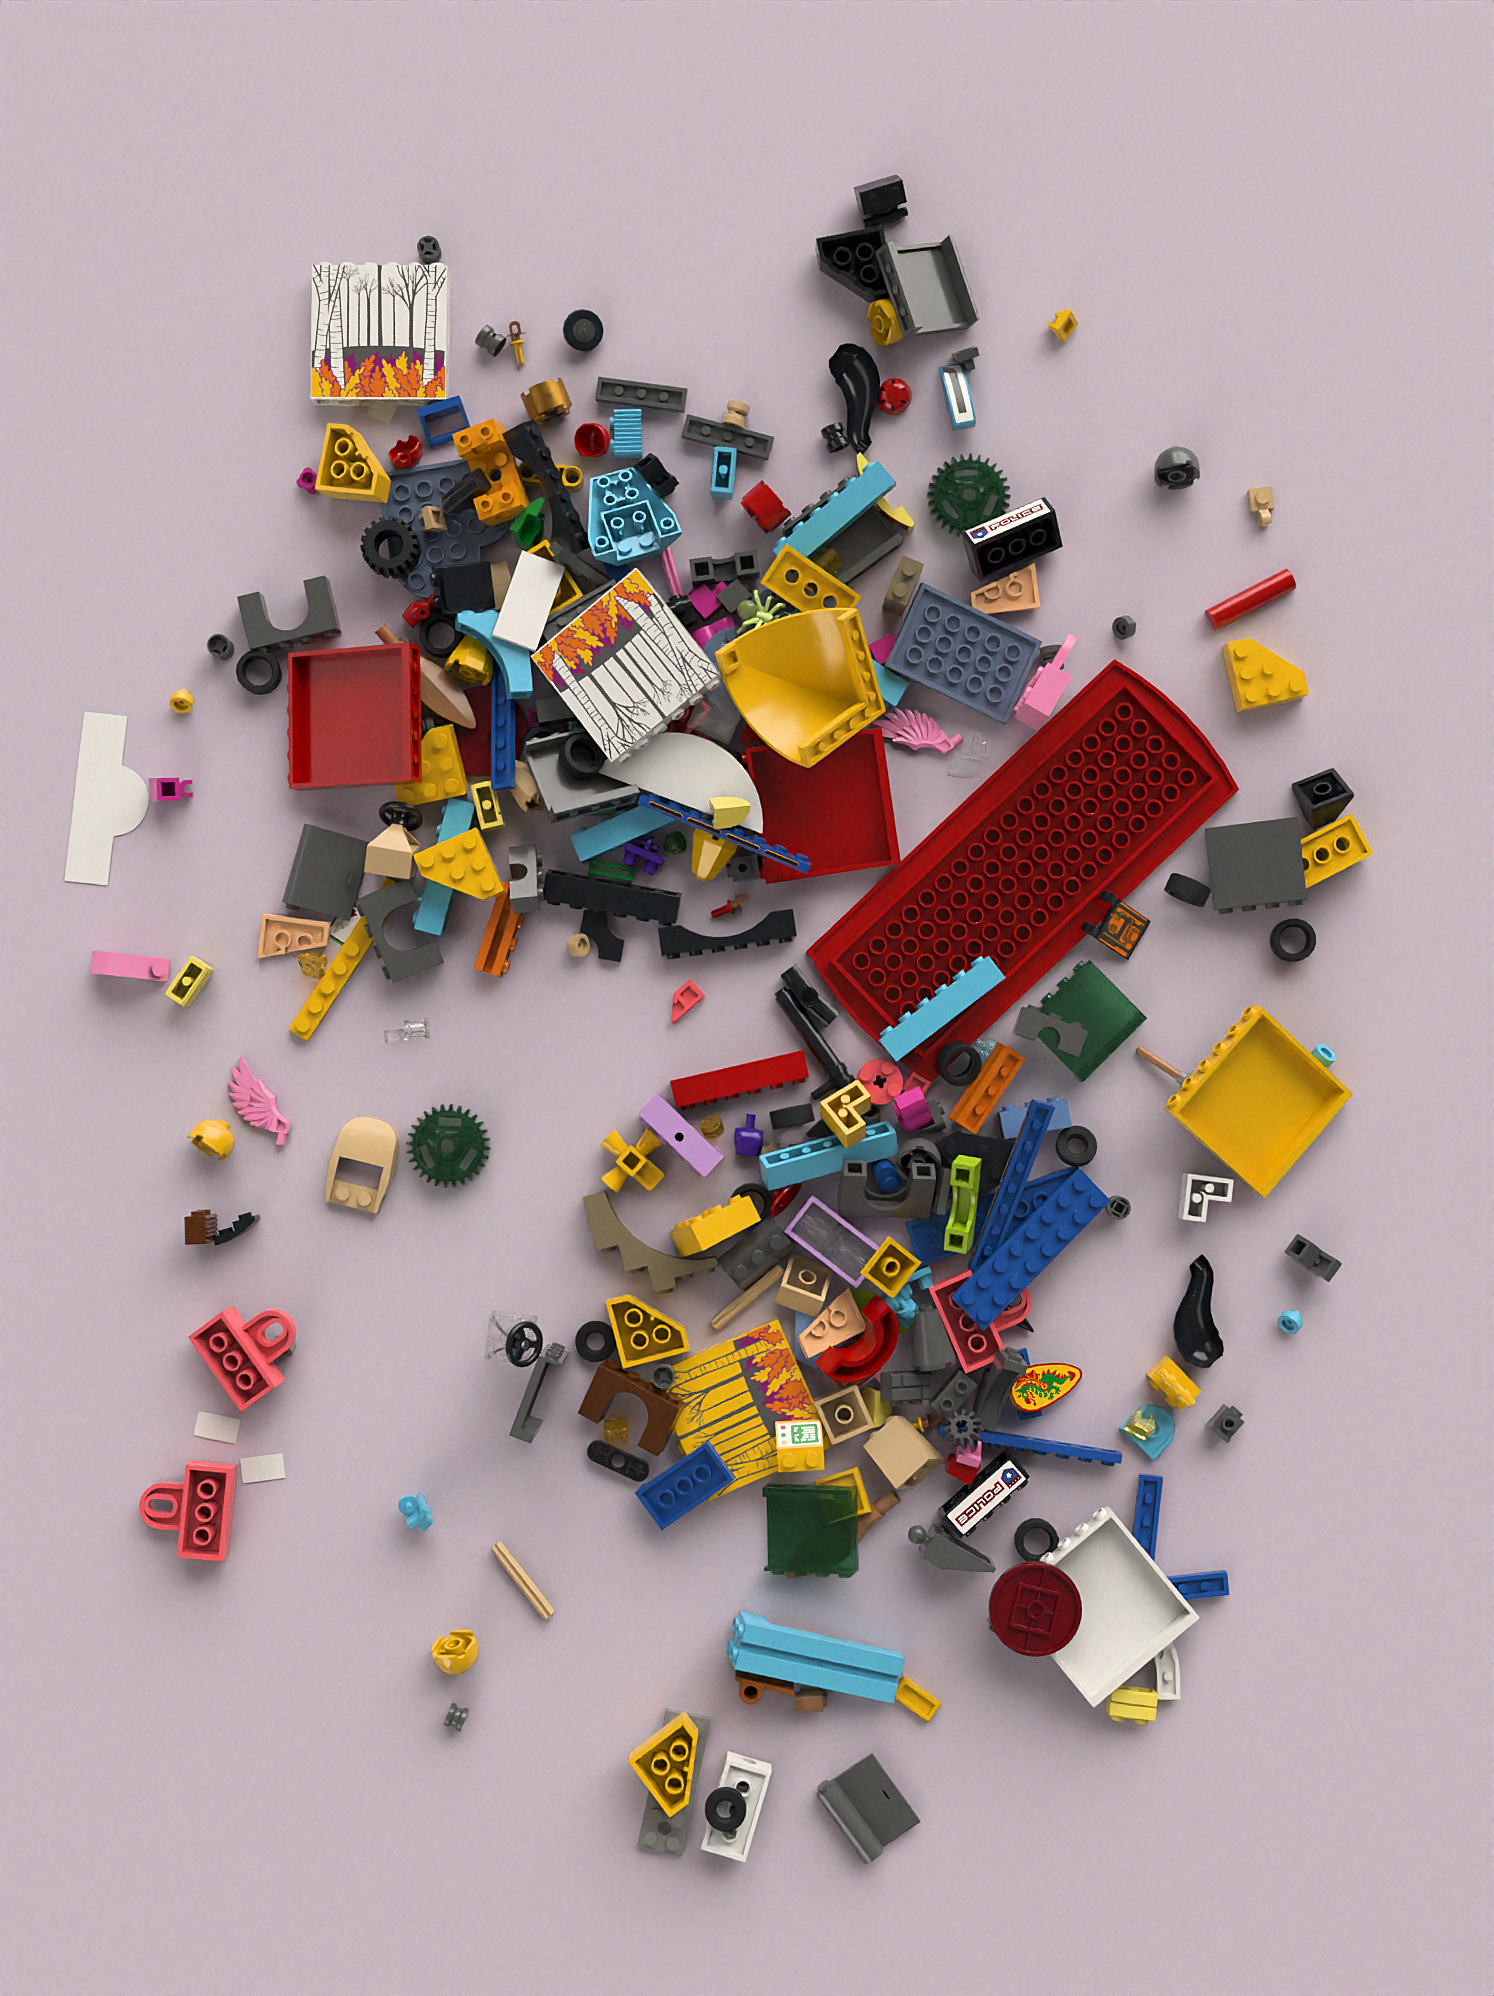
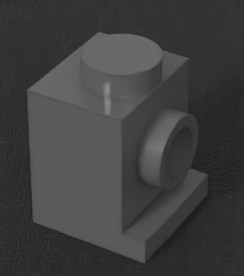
M757 854L731 858L730 864H726L728 878L733 877V883L760 878ZM745 864L747 870L740 872L738 870L739 865Z
M1223 1404L1206 1425L1228 1443L1230 1438L1244 1424V1421L1241 1419L1243 1414L1233 1405L1229 1409ZM1231 1419L1232 1423L1226 1427V1420Z

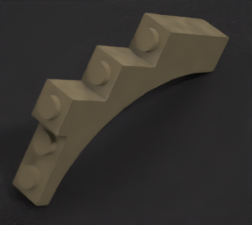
M606 1191L582 1197L596 1251L602 1249V1253L616 1250L615 1246L618 1245L625 1272L631 1270V1274L645 1271L644 1267L648 1266L654 1292L659 1291L660 1295L671 1293L673 1288L677 1287L675 1277L684 1280L693 1277V1273L701 1271L702 1274L714 1272L715 1267L719 1266L717 1256L681 1258L664 1254L647 1246L633 1236L622 1224L612 1208Z

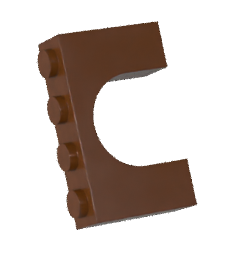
M611 1360L604 1361L597 1368L578 1414L598 1424L605 1418L616 1394L627 1392L638 1396L647 1408L648 1422L637 1446L658 1457L665 1450L686 1403L681 1401L678 1395L661 1390L653 1382L644 1381L639 1374L620 1368L621 1366L617 1362Z

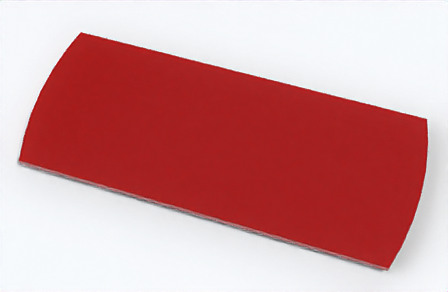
M1114 659L901 861V864H897L807 950V953L821 978L838 1002L855 1022L883 1049L884 1047L878 1041L882 1037L880 1033L890 1025L892 1028H895L900 1024L898 1021L900 1017L908 1011L910 1014L917 1011L916 1005L926 997L929 1001L936 996L934 991L943 984H946L947 987L954 982L952 977L962 970L966 973L973 968L970 964L978 957L982 956L984 959L989 956L1005 976V979L899 1059L905 1066L932 1082L939 1076L936 1069V1057L946 1044L952 1041H963L971 1045L1087 935L1080 930L1083 922L1096 926L1104 919L1111 905L1098 898L1102 890L1112 893L1119 900L1123 901L1224 805L1239 788L1221 757L1191 719L1163 692L1141 675ZM964 1051L954 1054L950 1058L948 1066L955 1059H957Z

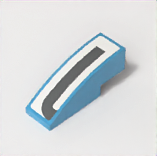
M962 363L939 367L952 430L956 431L975 427L977 422Z

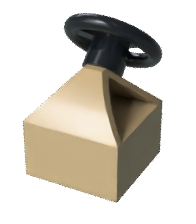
M398 801L387 802L379 808V817L389 827L367 845L364 872L410 879L418 872V866L413 855L421 851V844L408 831L420 828L423 824V816L417 808L410 804ZM393 808L404 809V810H407L408 812L397 811V810H395V809H393ZM386 813L391 815V819L386 816ZM416 817L417 821L415 823L408 824L410 818Z

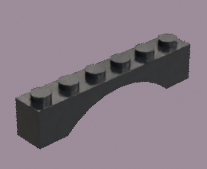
M535 420L523 422L503 433L502 435L512 456L521 460L533 471L546 492L552 514L551 542L555 541L575 555L590 548L588 534L580 522L579 513L571 502L570 493L561 480L560 471L552 460L550 449L546 446L541 435V429Z
M793 909L770 912L753 928L727 937L700 935L681 925L658 928L661 955L667 956V960L681 958L680 954L689 953L690 957L703 955L704 950H712V953L725 952V947L734 946V950L748 948L747 944L756 943L757 947L767 946L773 940H779V944L793 942V937H797Z

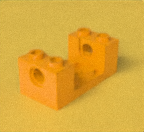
M494 418L452 434L458 455L468 462L471 473L475 469L481 468L493 487L484 495L473 499L479 520L490 527L518 517L530 504L515 457L512 456L502 435L506 432L505 426ZM495 470H500L502 474L500 480L493 482L491 479L492 473Z

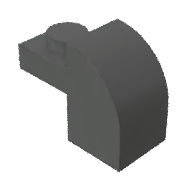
M1299 1234L1294 1237L1284 1251L1305 1269L1328 1282L1331 1281L1342 1265L1339 1260L1325 1253L1314 1243Z

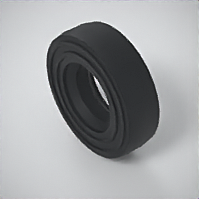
M1067 1127L1059 1134L1056 1140V1152L1065 1164L1081 1167L1091 1162L1097 1152V1141L1094 1134L1085 1127ZM1074 1138L1080 1139L1085 1144L1084 1152L1080 1154L1072 1153L1068 1148V1142Z
M590 1321L584 1324L578 1330L575 1338V1346L579 1355L590 1362H601L609 1358L616 1347L613 1329L602 1321ZM600 1333L604 1337L605 1343L600 1350H592L588 1347L587 1338L590 1334Z
M720 1787L714 1790L706 1800L705 1816L709 1824L716 1830L723 1832L735 1830L743 1823L746 1817L747 1807L745 1799L734 1788ZM722 1801H730L734 1805L735 1811L732 1816L723 1818L717 1813V1805Z

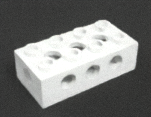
M727 1751L716 1789L731 1787L739 1791L746 1802V1817L737 1829L729 1832L716 1830L707 1821L701 1839L702 1850L746 1862L772 1773L770 1763ZM744 1781L747 1782L748 1785L742 1787L739 1786L738 1783ZM722 1801L716 1808L717 1813L723 1818L732 1816L735 1809L731 1807L733 1804L730 1801Z

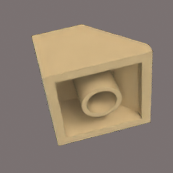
M791 1253L774 1302L817 1317L824 1303L833 1269L822 1263Z
M856 1384L832 1390L813 1399L832 1445L875 1427Z

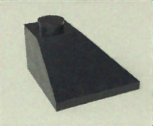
M1334 768L1292 783V789L1302 814L1313 830L1335 822L1354 797L1353 791Z

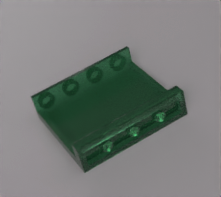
M1081 960L1072 969L1074 973L1069 978L1065 976L1056 984L1058 989L1053 994L1049 992L1040 1000L1042 1005L1039 1007L1041 1009L1040 1013L1049 1016V1013H1054L1063 1017V1022L1068 1024L1071 1021L1078 1022L1084 1025V1030L1088 1031L1079 1057H1073L1054 1049L1057 1043V1035L1051 1028L1045 1027L1041 1029L1037 1036L1074 1074L1073 1076L1079 1082L1085 1081L1147 1019L1091 960H1087L1085 963Z
M768 1483L762 1487V1497L767 1498L768 1565L764 1567V1571H771L773 1575L793 1572L795 1576H806L807 1573H816L817 1577H828L830 1574H838L839 1578H850L859 1570L857 1486Z

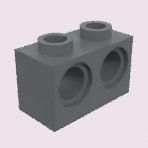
M957 1367L929 1400V1403L946 1419L951 1418L953 1411H957L978 1384Z

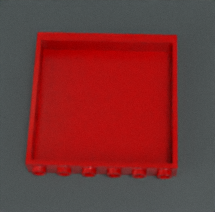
M407 642L288 653L287 714L289 716V728L287 736L289 738V750L287 758L289 761V773L287 779L290 789L307 791L422 783L420 646Z
M881 727L860 730L811 768L788 760L773 750L768 744L745 748L746 753H741L743 767L748 766L749 776L756 788L762 808L763 832L759 833L753 830V834H758L759 837L766 839V844L773 847L775 844L781 845L788 849V853L792 855L796 853L803 854L809 857V862H812L811 868L806 874L756 853L757 857H762L763 866H759L760 879H765L766 884L901 864Z

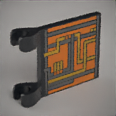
M1102 890L1098 898L1111 905L1098 928L1091 923L1083 922L1080 930L1128 960L1151 921L1119 900L1112 893Z

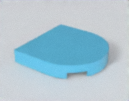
M1145 1405L1138 1408L1119 1427L1152 1461L1172 1442L1175 1432L1172 1416L1164 1408L1157 1405Z

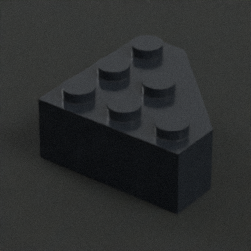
M883 225L816 238L815 250L819 270L868 303L879 299H891L875 253L886 243Z
M951 1131L934 1144L951 1169L952 1162L959 1155L982 1159L978 1190L979 1199L999 1185L1015 1141Z

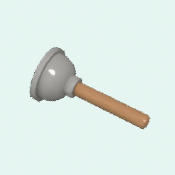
M1142 1046L1136 1049V1054L1177 1079L1176 1082L1180 1084V1088L1183 1081L1196 1071H1190L1189 1073L1181 1072Z

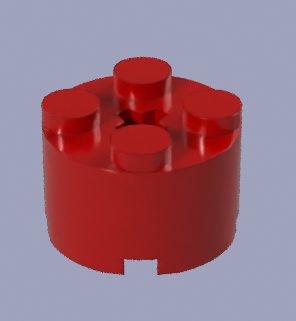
M763 480L743 496V501L740 502L751 518L754 515L757 517L755 521L765 534L769 531L772 533L792 515L788 508L786 509L782 505L783 502L767 484L765 485Z

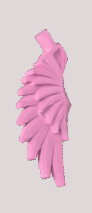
M895 708V714L883 713V716L889 720L878 719L871 722L872 725L882 728L883 737L893 739L892 743L907 746L913 751L927 747L946 754L963 742L960 734L949 739L943 730H939L938 723L934 722L933 717L928 719L925 713H922L921 716L918 710H915L913 714L909 709L905 708L904 714L901 710Z
M240 1057V1072L236 1067L231 1068L237 1084L232 1081L228 1082V1085L234 1092L229 1093V1097L238 1101L233 1102L232 1105L241 1109L238 1111V1115H244V1121H252L250 1122L251 1126L277 1132L276 1144L285 1145L287 1134L290 1131V1122L278 1111L276 1096L265 1087L261 1079H255L244 1058Z

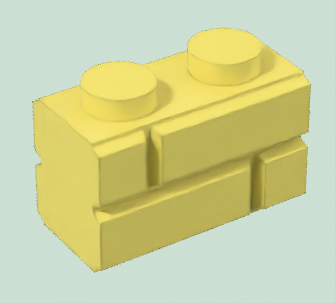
M491 781L471 785L481 830L488 832L506 827L499 796L497 795L498 792L491 789Z
M193 956L189 957L185 963L186 967L181 969L165 993L183 1007L191 1006L215 971L211 966Z
M1120 1685L1108 1695L1106 1712L1115 1721L1123 1722L1125 1718L1134 1719L1135 1723L1144 1725L1148 1724V1721L1155 1722L1158 1694L1155 1689Z

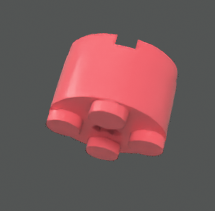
M884 1059L868 1061L860 1068L856 1080H859L871 1095V1103L876 1105L892 1102L894 1097L900 1094L903 1085V1078L898 1067ZM878 1075L880 1078L885 1079V1082L882 1083V1088L873 1084Z

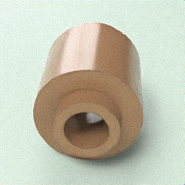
M822 1688L800 1689V1692H794L796 1711H801V1713L823 1712V1707H828L827 1692L822 1693Z

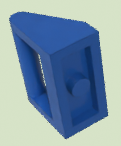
M460 395L417 409L430 448L454 441L452 434L470 427ZM461 412L465 424L464 428L431 437L427 422Z

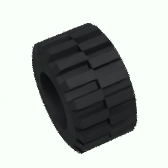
M389 516L388 520L381 517L378 523L375 520L372 521V527L370 529L366 527L364 530L366 536L362 535L361 537L363 545H360V548L363 552L364 560L376 574H381L384 578L392 576L393 579H398L400 574L402 577L407 576L406 571L410 570L412 572L415 569L413 567L414 563L418 565L420 561L418 555L421 556V549L419 548L421 544L414 530L408 523L405 524L402 519L398 518L395 520L392 516ZM390 537L402 539L403 549L398 556L386 559L379 555V547L385 539Z

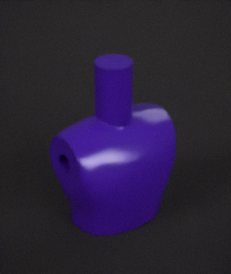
M747 1114L745 1127L735 1128L734 1145L736 1155L759 1157L764 1131L754 1128L755 1114Z

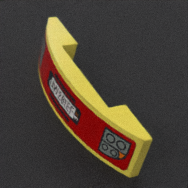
M861 453L856 456L858 477L863 474V468L869 464ZM884 497L874 504L881 515L895 526L908 532L914 529L915 523L902 506L893 511Z

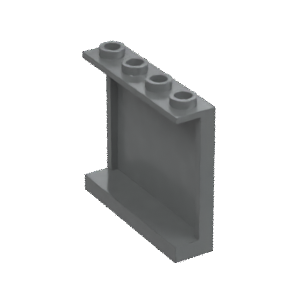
M948 235L942 242L897 247L894 241H889L875 252L904 338L965 330L980 320L952 235Z
M846 477L838 483L839 487L833 492L831 490L826 491L815 505L812 503L807 505L801 511L803 514L796 519L794 516L788 519L783 524V536L788 538L793 533L792 529L798 523L808 521L811 518L809 516L811 512L818 507L822 509L828 503L827 499L835 492H842L846 488L844 485L851 478ZM873 505L809 560L847 586L902 546L904 539L899 533L896 534L875 505Z
M577 727L570 732L562 734L557 732L541 739L536 737L525 743L523 756L551 824L636 803L640 791L637 784L630 785L598 772L595 776L586 780L575 779L565 773L559 761L560 750L566 741L575 734L584 733L590 735L586 728ZM581 746L571 748L570 754L576 764L585 768L592 767L594 764L593 756L587 749Z
M1298 817L1205 828L1213 909L1215 911L1219 910V914L1233 913V908H1242V911H1253L1259 905H1265L1266 909L1278 908L1279 903L1289 902V906L1303 905V900H1307Z
M552 1342V1345L547 1344L539 1354L509 1436L530 1444L534 1440L543 1420L530 1414L549 1363L560 1367L569 1352L564 1350L565 1346Z

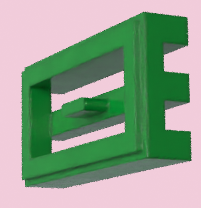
M590 859L588 876L592 877L593 874L627 880L629 884H632L635 868ZM594 865L621 871H627L630 873L629 876L612 872L594 869Z

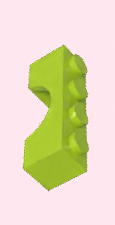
M959 1155L952 1162L950 1185L953 1188V1202L945 1231L944 1250L966 1254L973 1245L982 1161L980 1158Z

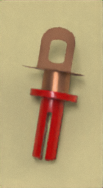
M747 893L735 895V901L731 902L728 899L727 905L712 910L711 916L716 918L728 912L735 914L737 909L742 912L740 904L747 902L749 895ZM745 896V900L739 902L738 898Z

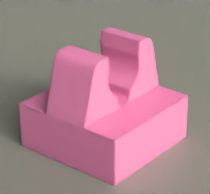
M977 1441L973 1448L967 1443L965 1450H962L960 1445L956 1447V1462L978 1468L981 1462V1441Z

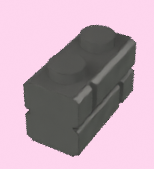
M891 1371L880 1374V1384L882 1385L880 1387L881 1400L888 1401L891 1406H902L903 1401L919 1405L923 1404V1400H930L932 1397V1388L930 1387L932 1384V1374L929 1371Z

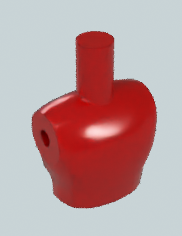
M435 592L425 601L417 600L411 603L402 614L403 619L412 628L428 618L433 606L432 597L435 596Z

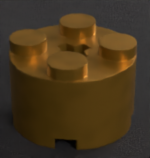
M557 378L558 382L556 383L552 379L538 383L528 388L530 393L526 396L524 392L521 393L520 397L530 421L535 420L538 426L550 422L549 418L555 415L561 418L570 414L569 408L572 406V402L562 378Z

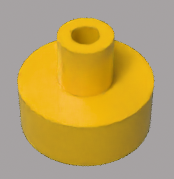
M182 689L172 693L169 705L178 713H188L192 710L194 699L187 690Z

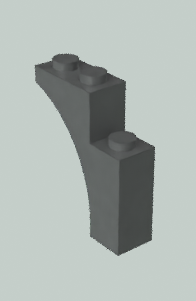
M1005 1347V1350L998 1348L991 1369L985 1368L972 1411L976 1414L975 1418L981 1419L982 1423L979 1426L983 1427V1429L995 1431L1008 1394L1016 1381L1026 1373L1028 1365L1023 1360V1357L1018 1354L1019 1351L1014 1348Z

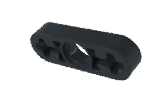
M602 1440L592 1441L587 1449V1455L591 1461L634 1481H644L649 1475L650 1469L646 1461ZM599 1445L602 1447L601 1451L606 1454L608 1449L611 1450L608 1462L603 1461L606 1456L599 1454L598 1457L594 1456V1451L591 1450L592 1447L597 1448ZM619 1454L624 1457L625 1463L623 1466L616 1467L613 1465L612 1457ZM629 1459L633 1460L631 1465L634 1467L642 1465L645 1474L640 1473L639 1476H636L635 1470L630 1467L628 1472L625 1471Z

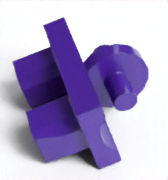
M651 835L647 841L639 838L637 842L638 845L644 847V850L628 842L625 844L624 850L626 852L623 863L634 867L638 858L641 857L646 860L642 871L654 876L659 866H663L665 860L649 852L652 850L658 853L660 846L653 844L655 837Z

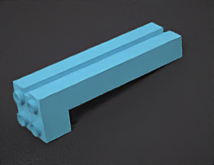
M739 1611L738 1617L734 1618L732 1623V1631L735 1632L734 1638L728 1640L726 1646V1654H728L734 1669L894 1703L898 1687V1676L901 1675L905 1660L899 1651L772 1624L768 1622L765 1616Z

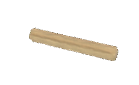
M777 1264L717 1314L710 1321L711 1325L716 1330L721 1329L784 1275L782 1267Z
M497 1542L491 1548L492 1553L545 1620L550 1618L554 1614L552 1606L503 1543Z

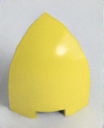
M736 797L709 798L710 810H714V820H712L714 829L738 825L749 814L751 805L747 801Z
M872 1386L863 1387L862 1399L875 1427L881 1426L889 1418L893 1406L889 1405L888 1401L881 1400L880 1390H875Z

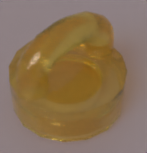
M708 1116L700 1124L703 1135L709 1139L717 1138L725 1131V1127L718 1116Z

